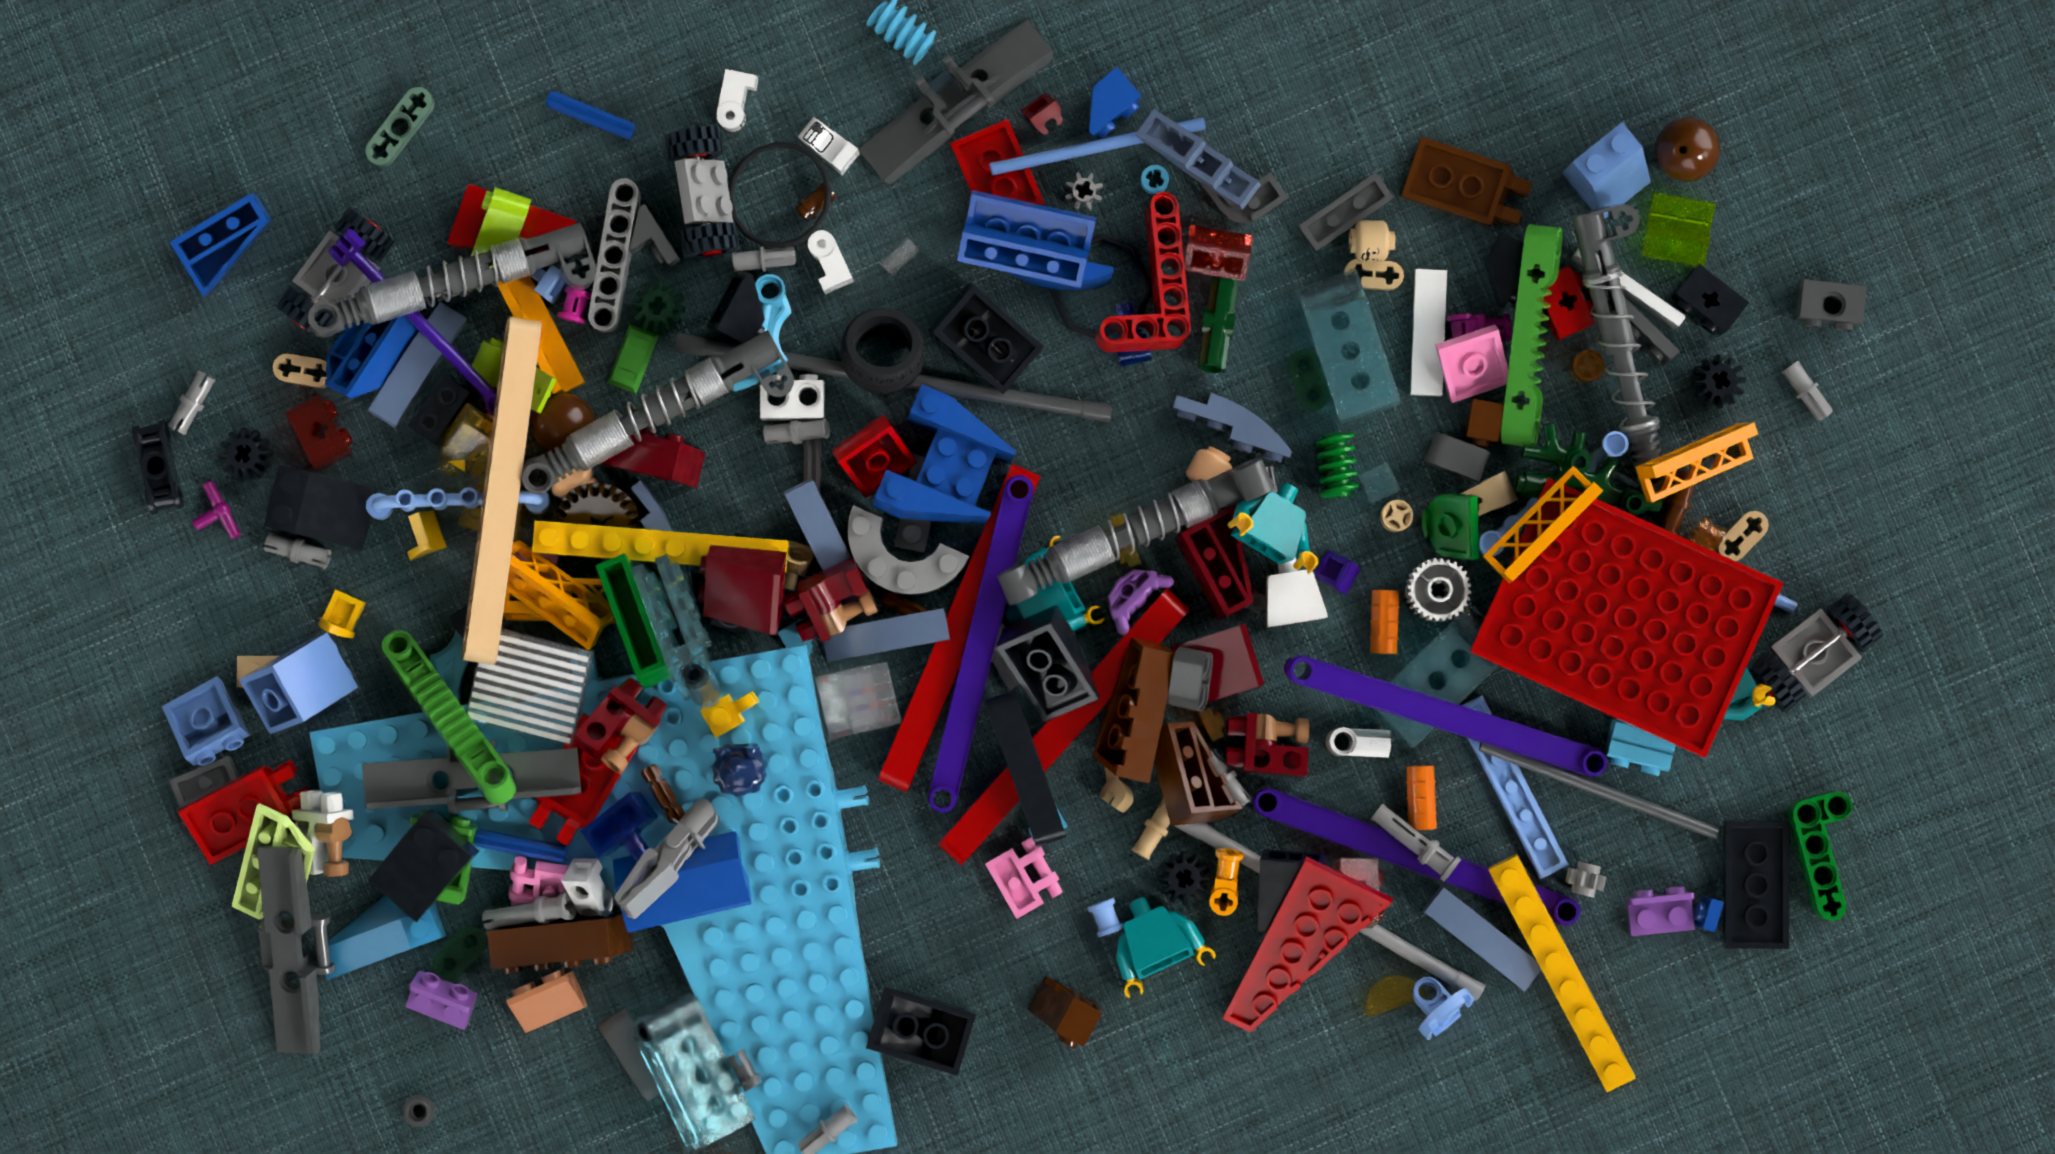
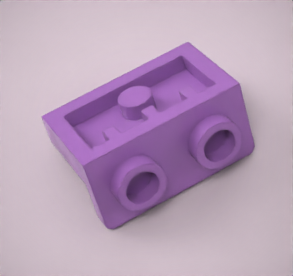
M1684 886L1665 888L1666 894L1653 895V889L1634 891V897L1626 898L1630 936L1695 930L1692 908L1694 893L1685 892Z
M419 970L410 983V994L406 1008L465 1030L478 993L469 990L464 985L453 984L443 980L434 973H425Z

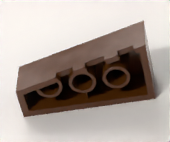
M1131 637L1092 754L1094 758L1115 776L1145 783L1150 782L1169 694L1175 652L1163 644Z
M616 914L615 916L603 919L598 916L575 920V922L564 920L550 922V924L545 925L539 923L487 931L491 969L503 968V974L522 972V966L532 965L533 971L551 969V963L562 962L563 968L581 966V960L592 959L593 965L610 963L612 956L633 951L631 932L628 933L622 914Z

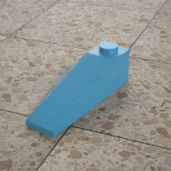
M386 895L328 940L330 962L335 964V971L325 974L326 980L447 936L435 902L419 921L415 922Z

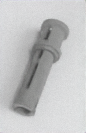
M1382 804L1371 818L1372 821L1418 855L1417 859L1421 865L1427 864L1441 875L1440 879L1445 882L1462 860L1459 857L1454 858L1439 846V841L1428 840L1410 824L1387 808L1385 804Z
M562 892L558 897L548 898L547 896H539L533 903L485 910L482 914V921L492 919L491 922L483 924L487 930L533 921L543 925L550 924L554 919L573 920L577 909L568 893Z

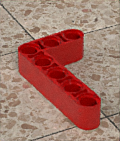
M1169 192L1155 194L1145 212L1155 314L1111 316L1103 320L1096 332L1095 341L1097 346L1105 352L1175 349L1183 344L1190 333L1191 324L1179 206L1177 199ZM1162 205L1166 207L1169 214H1159L1155 210V206ZM1165 235L1169 237L1172 244H1162L1158 240V236ZM1168 265L1172 267L1175 275L1169 276L1164 274L1161 266ZM1164 296H1173L1177 300L1178 305H1168L1164 300ZM1167 326L1177 327L1180 330L1181 336L1175 337L1170 335ZM1143 327L1147 329L1150 337L1142 338L1138 336L1136 328ZM1104 330H1115L1118 333L1119 339H1109L1105 335Z

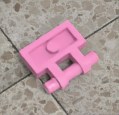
M1032 837L1021 843L1027 853L1023 857L1018 858L1014 849L1011 848L985 863L1016 919L1044 904L1038 893L1042 889L1047 888L1052 898L1063 892L1057 882L1059 880L1058 875L1055 871L1052 872L1043 857L1045 853L1042 847L1037 848ZM1030 863L1034 865L1041 878L1035 883H1032L1024 869Z
M516 857L514 864L510 868V878L513 883L509 887L508 895L511 900V906L533 903L539 896H547L548 898L558 897L562 892H566L561 881L569 866L537 861L535 869H529L525 857ZM525 884L534 885L533 889L527 888Z

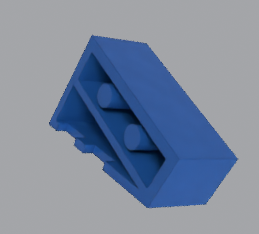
M251 193L169 243L202 296L205 297L209 296L273 220L256 193Z

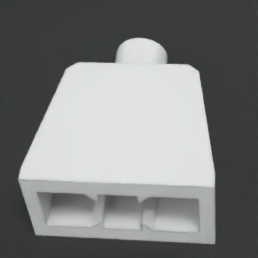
M1295 558L1284 564H1278L1279 574L1266 577V628L1328 618L1313 571L1307 574V569L1300 571L1294 569Z

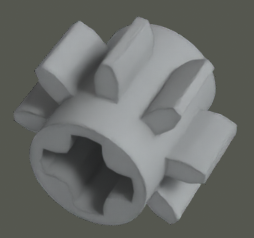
M1078 172L1076 173L1077 181L1074 184L1066 182V187L1071 189L1072 193L1067 194L1065 200L1075 201V211L1080 206H1086L1090 212L1092 211L1091 203L1093 201H1102V197L1097 195L1096 191L1102 189L1103 184L1093 183V173L1088 178H1082ZM1084 185L1089 186V193L1092 195H1085L1083 199L1079 198V191L1076 189H1082Z
M1578 861L1576 869L1568 868L1565 882L1572 884V893L1594 898L1596 890H1604L1606 876L1599 875L1600 866Z

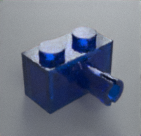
M640 791L629 792L580 832L598 857L610 856L617 849L625 846L634 860L638 862L643 853L650 848L640 834L644 828L659 816Z

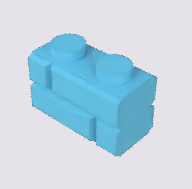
M1612 719L1603 753L1606 757L1611 758L1609 764L1628 768L1629 763L1641 765L1640 772L1659 776L1660 770L1669 772L1676 745L1618 719Z

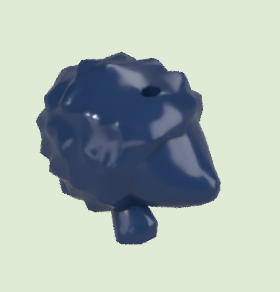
M725 744L724 747L713 748V753L715 754V762L711 766L714 772L713 782L720 787L721 793L742 796L748 793H756L760 790L761 784L767 776L765 771L767 762L762 757L758 744Z

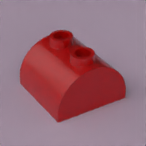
M884 414L878 419L869 422L862 430L850 438H846L840 445L831 450L865 498L878 490L886 470L900 475L917 463Z

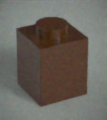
M1472 399L1469 404L1463 439L1471 440L1470 444L1481 448H1489L1490 443H1497L1504 404Z

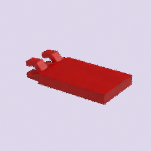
M1008 119L950 143L971 194L974 190L1045 206L1030 168L991 175L989 163L1024 156Z
M586 713L582 714L572 734H570V744L565 743L562 748H578L581 793L537 797L536 802L539 805L528 822L538 829L543 828L552 811L566 819L567 821L556 840L566 846L570 845L579 828L585 831L586 828L589 829L622 776V774L616 773L606 766L601 760V757L608 749L615 750L623 739L620 734L615 732L596 759L572 742L574 734L589 717ZM637 746L626 757L628 764L630 763L639 746Z
M291 759L276 766L273 770H271L270 766L264 767L262 765L179 809L180 817L210 865L247 846L256 806L259 803L288 816L294 822L292 820V810L301 809L300 792L310 790L308 786H305L289 796L283 790L280 784L296 775L295 772H297V768Z

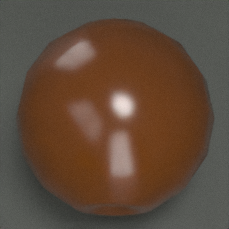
M1694 117L1677 118L1668 123L1659 133L1655 145L1656 161L1661 170L1670 178L1681 182L1698 181L1709 175L1717 165L1721 152L1719 138L1713 127L1704 120Z
M567 393L551 395L542 412L538 413L535 411L531 420L533 438L545 452L552 450L554 453L555 447L558 446L562 449L561 444L565 442L567 436L571 433L573 434L576 430L579 431V429L587 426V424L593 423V421H596V418L588 402L579 396Z

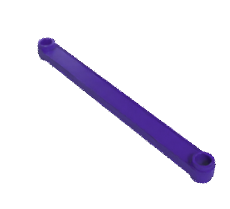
M1023 475L1011 477L1004 487L928 793V802L932 809L937 812L945 813L950 811L957 801L1007 600L996 576L1014 567L1016 564L1033 495L1032 482ZM1016 480L1023 481L1028 488L1026 496L1021 499L1013 497L1010 492V486ZM938 790H947L951 794L950 803L946 806H938L934 803L933 796Z
M1296 654L1288 658L1284 664V673L1288 680L1311 689L1587 776L1600 775L1607 767L1606 756L1601 750L1308 656ZM1303 661L1305 663V672L1300 677H1295L1293 673L1294 666L1298 662ZM1594 754L1596 762L1592 768L1588 769L1586 761L1590 755Z
M1270 788L1260 789L1253 797V808L1264 817L1442 881L1440 879L1441 875L1427 864L1421 865L1417 859L1419 856L1386 830ZM1265 793L1272 794L1276 801L1274 808L1270 811L1261 810L1258 804L1260 796ZM1460 858L1462 859L1445 880V883L1507 905L1488 868ZM1534 885L1553 922L1568 926L1578 920L1580 907L1575 900ZM1568 902L1572 906L1573 913L1570 918L1562 920L1558 916V908L1562 903Z

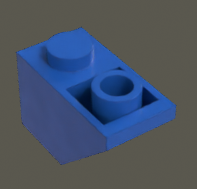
M1118 67L1093 86L1089 137L1092 141L1098 136L1101 139L1107 137L1116 128L1113 123L1122 116L1128 119L1140 108L1137 103L1141 101V94Z

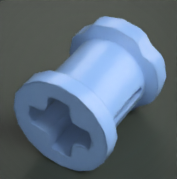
M1114 898L1087 907L1088 912L1093 913L1098 926V937L1124 928L1123 923H1119L1114 910Z

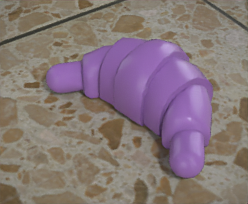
M1133 569L1115 581L1114 587L1107 596L1111 617L1115 621L1119 634L1125 635L1128 633L1130 616L1146 605L1147 598L1154 591L1159 590V587L1170 588L1173 586L1174 579L1171 576L1159 575L1155 571Z

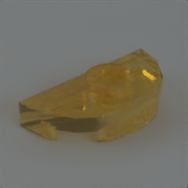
M1394 975L1384 977L1374 983L1368 992L1364 1004L1366 1017L1369 1018L1414 1002L1413 990L1416 982L1407 977ZM1420 987L1418 992L1420 997L1423 999L1427 996L1424 993L1423 989Z

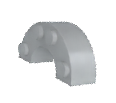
M854 505L851 509L848 520V540L852 555L864 574L886 590L902 595H923L937 591L951 583L963 571L970 559V556L940 543L935 552L924 560L915 562L898 560L883 545L881 535L883 518Z

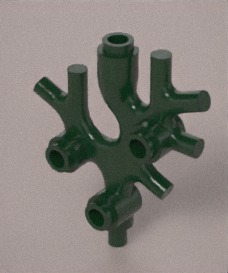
M1547 423L1542 425L1545 437V445L1542 448L1527 445L1522 447V458L1552 462L1557 466V471L1553 475L1524 471L1523 474L1518 473L1514 482V491L1519 492L1520 496L1538 499L1548 477L1558 481L1574 466L1591 483L1595 482L1603 490L1596 499L1634 516L1640 513L1643 514L1646 510L1660 512L1661 500L1647 503L1644 493L1629 487L1619 489L1611 483L1610 478L1619 465V462L1612 457H1608L1598 471H1587L1591 465V457L1588 452L1583 450L1586 438L1585 432L1574 431L1571 445L1563 448L1558 441L1555 423ZM1580 456L1581 461L1575 466L1574 460ZM1573 476L1564 483V485L1577 489L1582 493L1586 490ZM1635 498V504L1630 507V500Z

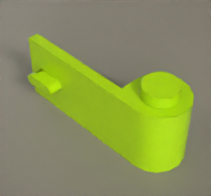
M494 187L493 192L486 191L481 205V209L486 210V214L471 256H475V250L481 254L491 251V245L494 246V244L497 245L500 242L503 243L519 238L531 199Z
M491 337L490 341H482L471 366L492 387L497 388L504 341ZM537 367L531 409L541 413L548 398L551 396V391L557 379Z

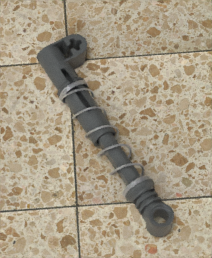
M1613 204L1571 216L1584 267L1582 282H1584L1583 285L1589 288L1593 303L1590 314L1596 316L1600 331L1597 342L1603 345L1605 355H1612L1613 358L1606 365L1605 372L1617 375L1620 389L1613 394L1612 400L1616 403L1624 404L1627 417L1619 424V429L1627 437L1628 443H1632L1629 446V451H1634L1630 455L1632 459H1636L1632 461L1634 477L1641 485L1635 467L1663 455L1659 454L1662 451L1661 446H1657L1660 444V440L1655 439L1658 436L1657 431L1660 428V421L1658 417H1652L1646 412L1655 403L1643 400L1639 381L1645 379L1648 374L1636 372L1632 352L1638 350L1641 345L1635 343L1630 323L1634 317L1628 315L1623 295L1627 288L1621 286L1619 277H1622L1623 273H1621V266L1615 263L1610 242L1611 240L1633 234L1640 223L1639 215L1632 206ZM1608 212L1609 219L1615 220L1619 218V212H1621L1622 215L1628 216L1629 220L1624 222V228L1621 225L1612 224L1613 234L1608 235L1603 213ZM1595 251H1598L1602 273L1599 270ZM1604 289H1607L1609 298H1606ZM1609 299L1612 309H1609L1607 301ZM1613 363L1616 372L1608 371V367ZM1619 392L1622 394L1623 401L1615 399ZM1664 476L1651 481L1654 490L1662 488L1665 481Z

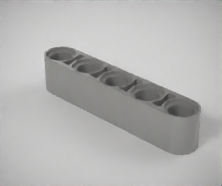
M627 178L616 180L610 188L588 313V320L591 326L603 334L614 332L620 323L632 255L629 249L641 203L639 188L632 180ZM624 187L633 189V197L627 202L618 200V193ZM619 218L628 220V227L622 233H616L612 230L614 221ZM613 249H620L623 252L622 260L617 264H610L607 261V255ZM607 280H615L617 282V290L611 295L602 293V285ZM603 310L610 311L612 314L611 322L606 326H599L596 322L597 315Z

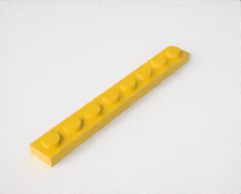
M535 521L532 552L612 559L625 553L630 561L700 566L701 556H707L710 545L787 552L785 573H787L789 541Z
M1518 854L1488 867L1495 884L1606 1092L1636 1079L1631 1066Z

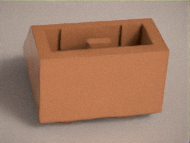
M562 968L542 977L543 984L536 986L535 982L532 981L512 990L514 996L506 1001L525 1033L588 1006L574 971L565 974Z

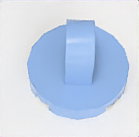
M1423 977L1419 979L1413 990V999L1428 1017L1422 1022L1418 1030L1427 1040L1431 1039L1432 1033L1435 1036L1439 1035L1462 1016L1459 1009L1463 1004L1469 1008L1475 1000L1466 988L1459 990L1451 996L1435 978ZM1423 985H1430L1435 988L1437 996L1427 1001L1420 997L1418 990Z

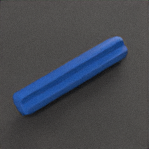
M551 91L548 95L546 106L550 109L627 140H631L635 133L636 126L632 122L555 91Z
M485 829L477 830L474 838V845L476 847L559 863L565 862L568 857V846Z

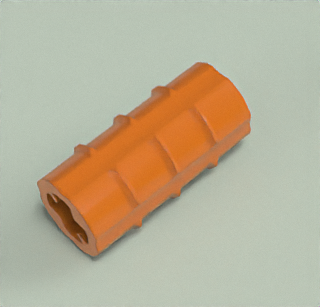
M1372 590L1370 605V653L1397 654L1400 608L1399 591Z
M1434 765L1406 766L1405 783L1407 786L1406 799L1408 810L1406 814L1408 815V824L1415 830L1437 829Z

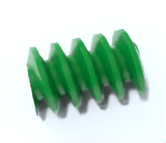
M1341 432L1319 435L1324 438L1315 442V447L1325 449V451L1317 454L1316 459L1326 463L1319 466L1317 472L1327 476L1319 479L1318 484L1328 487V489L1319 493V497L1328 499L1357 496L1350 494V491L1358 488L1359 484L1349 481V478L1358 475V471L1348 469V466L1357 462V459L1347 456V453L1355 450L1356 446L1346 443V440L1355 437V434Z

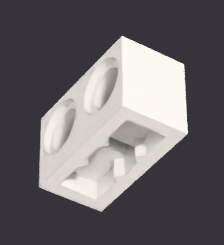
M771 375L772 381L777 385L782 383V376ZM799 375V380H794L791 391L786 395L785 401L779 406L769 403V394L760 383V419L762 421H791L792 419L813 421L825 418L824 380H818V375ZM812 389L817 392L816 402L809 406L803 405L800 401L801 393L804 390Z

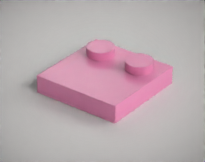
M1495 324L1435 344L1448 397L1452 403L1507 385L1508 366L1499 329Z

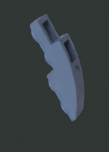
M1210 393L1207 404L1176 396L1172 408L1173 411L1178 412L1176 417L1190 422H1195V419L1199 418L1208 421L1207 427L1225 432L1226 427L1230 428L1231 433L1228 441L1234 443V449L1246 453H1251L1252 449L1264 452L1263 458L1281 463L1282 458L1287 460L1290 458L1292 451L1283 439L1268 424L1246 408L1213 393Z

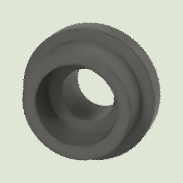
M424 1095L410 1097L403 1106L404 1119L414 1127H423L429 1124L435 1115L433 1102ZM416 1105L424 1107L425 1113L423 1116H417L414 1113Z

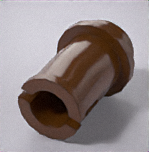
M824 182L807 198L798 200L799 205L795 207L796 211L807 222L811 218L815 220L817 218L816 214L823 209L826 192ZM833 191L831 194V201L836 198Z

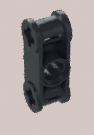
M163 419L159 420L158 424L142 428L138 425L133 426L132 436L139 457L145 486V498L150 513L152 515L157 514L158 510L174 506L178 509L183 508L185 505L184 496L178 480L171 446V434L167 422ZM163 459V471L154 475L152 471L153 463Z

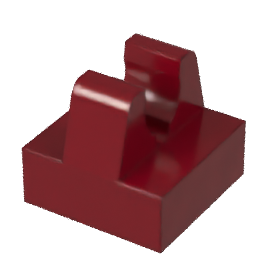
M1046 92L1020 110L1026 120L1043 135L1049 133L1045 128V122L1050 118H1053L1058 125L1063 122L1060 113L1061 108Z

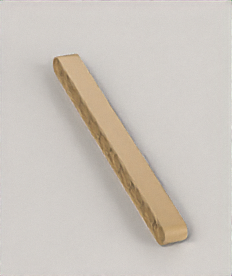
M508 317L506 323L463 638V661L495 665L497 660L540 343V321Z

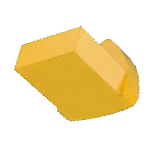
M434 510L417 512L408 516L418 544L417 547L407 552L410 561L447 547Z
M335 589L323 617H320L318 625L331 634L353 639L355 632H353L366 602Z

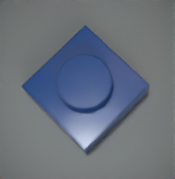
M1703 896L1702 901H1699L1694 909L1693 919L1696 920L1694 926L1715 932L1724 902Z

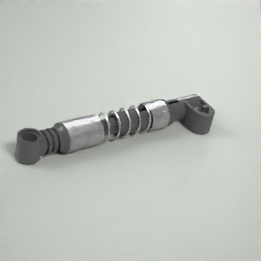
M576 223L529 239L519 237L503 243L500 242V244L491 245V251L481 254L475 250V256L465 259L459 255V261L449 264L443 261V272L434 274L431 267L427 266L428 276L421 279L417 278L414 271L405 272V274L402 273V275L399 274V276L396 275V277L393 276V278L390 277L389 279L360 287L359 291L354 293V298L351 295H347V300L344 301L343 297H341L338 303L335 300L318 302L309 310V327L319 337H331L337 332L345 330V325L348 328L353 327L352 323L359 326L361 320H363L364 324L370 323L375 325L383 321L386 322V320L389 321V319L392 320V318L395 319V317L398 318V316L401 317L426 309L425 301L429 306L433 307L435 304L434 295L441 294L443 299L449 302L451 294L452 296L460 294L465 297L469 290L476 289L478 292H481L483 286L488 284L497 287L499 281L505 284L535 274L539 268L555 263L559 264L563 279L570 288L584 290L594 281L596 264L581 223ZM543 249H547V251H543V252H540V253H537V254H534V255L526 256V255H528V254H531V253H534V252H537V251H540V250H543ZM585 254L586 258L580 260L579 267L581 270L586 269L587 272L584 275V279H580L579 275L572 274L575 270V262L565 264L564 260ZM444 292L448 293V299L444 295ZM428 297L432 298V304L428 300ZM321 312H327L333 316L334 320L330 326L321 327L315 322L316 316Z
M766 330L719 357L713 355L702 361V363L699 362L696 366L694 365L691 369L688 368V370H685V376L676 380L672 377L670 380L671 384L663 388L656 386V392L649 396L642 394L643 405L637 408L633 403L627 402L628 414L622 416L617 410H613L604 415V417L596 419L593 423L587 424V426L582 427L579 431L576 430V432L567 436L565 442L561 444L562 449L557 446L554 448V453L552 450L547 452L549 455L547 457L543 454L539 457L528 459L524 463L522 470L523 485L533 494L545 493L552 485L559 482L558 477L566 478L565 473L572 475L573 469L576 471H587L597 466V464L608 460L611 456L614 457V455L619 454L622 450L625 451L628 447L633 446L632 434L641 442L642 439L639 433L641 429L648 427L652 433H656L654 423L657 427L664 423L670 426V420L678 415L685 417V411L692 407L699 409L701 402L703 405H706V403L709 404L712 400L720 398L723 394L733 390L734 384L754 373L769 395L773 397L785 396L794 385L792 372L769 331ZM781 359L782 362L774 366L777 374L782 376L781 384L777 385L772 381L769 370L762 373L758 372ZM534 469H542L546 472L547 476L543 481L534 482L529 478L530 472Z
M1256 457L1206 481L1202 479L1195 480L1189 483V485L1186 484V486L1175 489L1171 493L1168 492L1169 498L1160 502H1156L1153 499V505L1144 509L1138 506L1139 511L1129 516L1123 513L1125 523L1114 527L1111 520H1108L1110 527L1108 531L1103 532L1102 528L1097 525L1091 528V530H1085V532L1079 533V535L1077 534L1070 539L1068 538V540L1065 539L1062 543L1059 542V544L1049 547L1048 552L1043 555L1044 559H1041L1039 556L1036 558V563L1031 560L1029 561V566L1026 563L1016 565L999 573L996 577L1008 604L1014 605L1036 595L1039 587L1041 590L1046 589L1045 584L1049 587L1052 586V581H1055L1056 584L1059 582L1066 584L1071 582V580L1074 581V579L1085 576L1092 571L1094 572L1097 568H1103V566L1111 564L1115 560L1118 561L1120 549L1122 548L1133 554L1135 552V542L1139 546L1144 545L1148 547L1150 541L1155 538L1163 540L1166 533L1171 531L1179 533L1180 527L1183 525L1187 528L1192 527V525L1195 526L1198 522L1201 523V521L1207 520V518H1212L1218 513L1220 508L1238 500L1249 501L1272 491L1275 487L1262 458ZM1132 544V551L1127 547L1128 545ZM1115 551H1117V558L1113 554Z

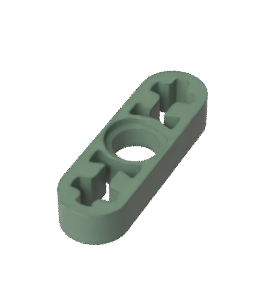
M414 87L408 90L368 142L365 150L366 156L375 166L387 167L391 165L433 111L434 98L425 88ZM425 95L424 102L426 106L424 108L418 106L412 114L418 118L413 121L402 111L406 108L410 112L415 105L412 101L413 97L421 98ZM395 120H407L409 128L404 135L397 136L393 134L391 127ZM387 133L398 144L394 146L390 142L385 149L388 156L386 158L380 156L376 160L377 153L374 151V148L376 146L384 147L388 140L383 135Z

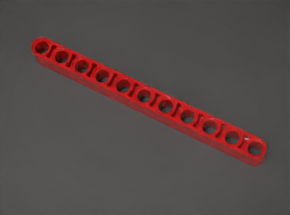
M1013 463L1007 473L990 517L946 617L950 639L935 643L878 778V781L906 793L959 672L1005 484L1011 477L1023 475L1032 482L1034 495L1041 475ZM1016 480L1011 484L1010 492L1013 497L1021 499L1026 496L1028 488L1023 481Z
M1168 588L1090 673L1098 691L1099 699L1049 720L1032 738L1044 773L1111 699L1131 637L1160 644L1188 613L1190 608ZM1008 766L938 844L960 866L1020 801Z

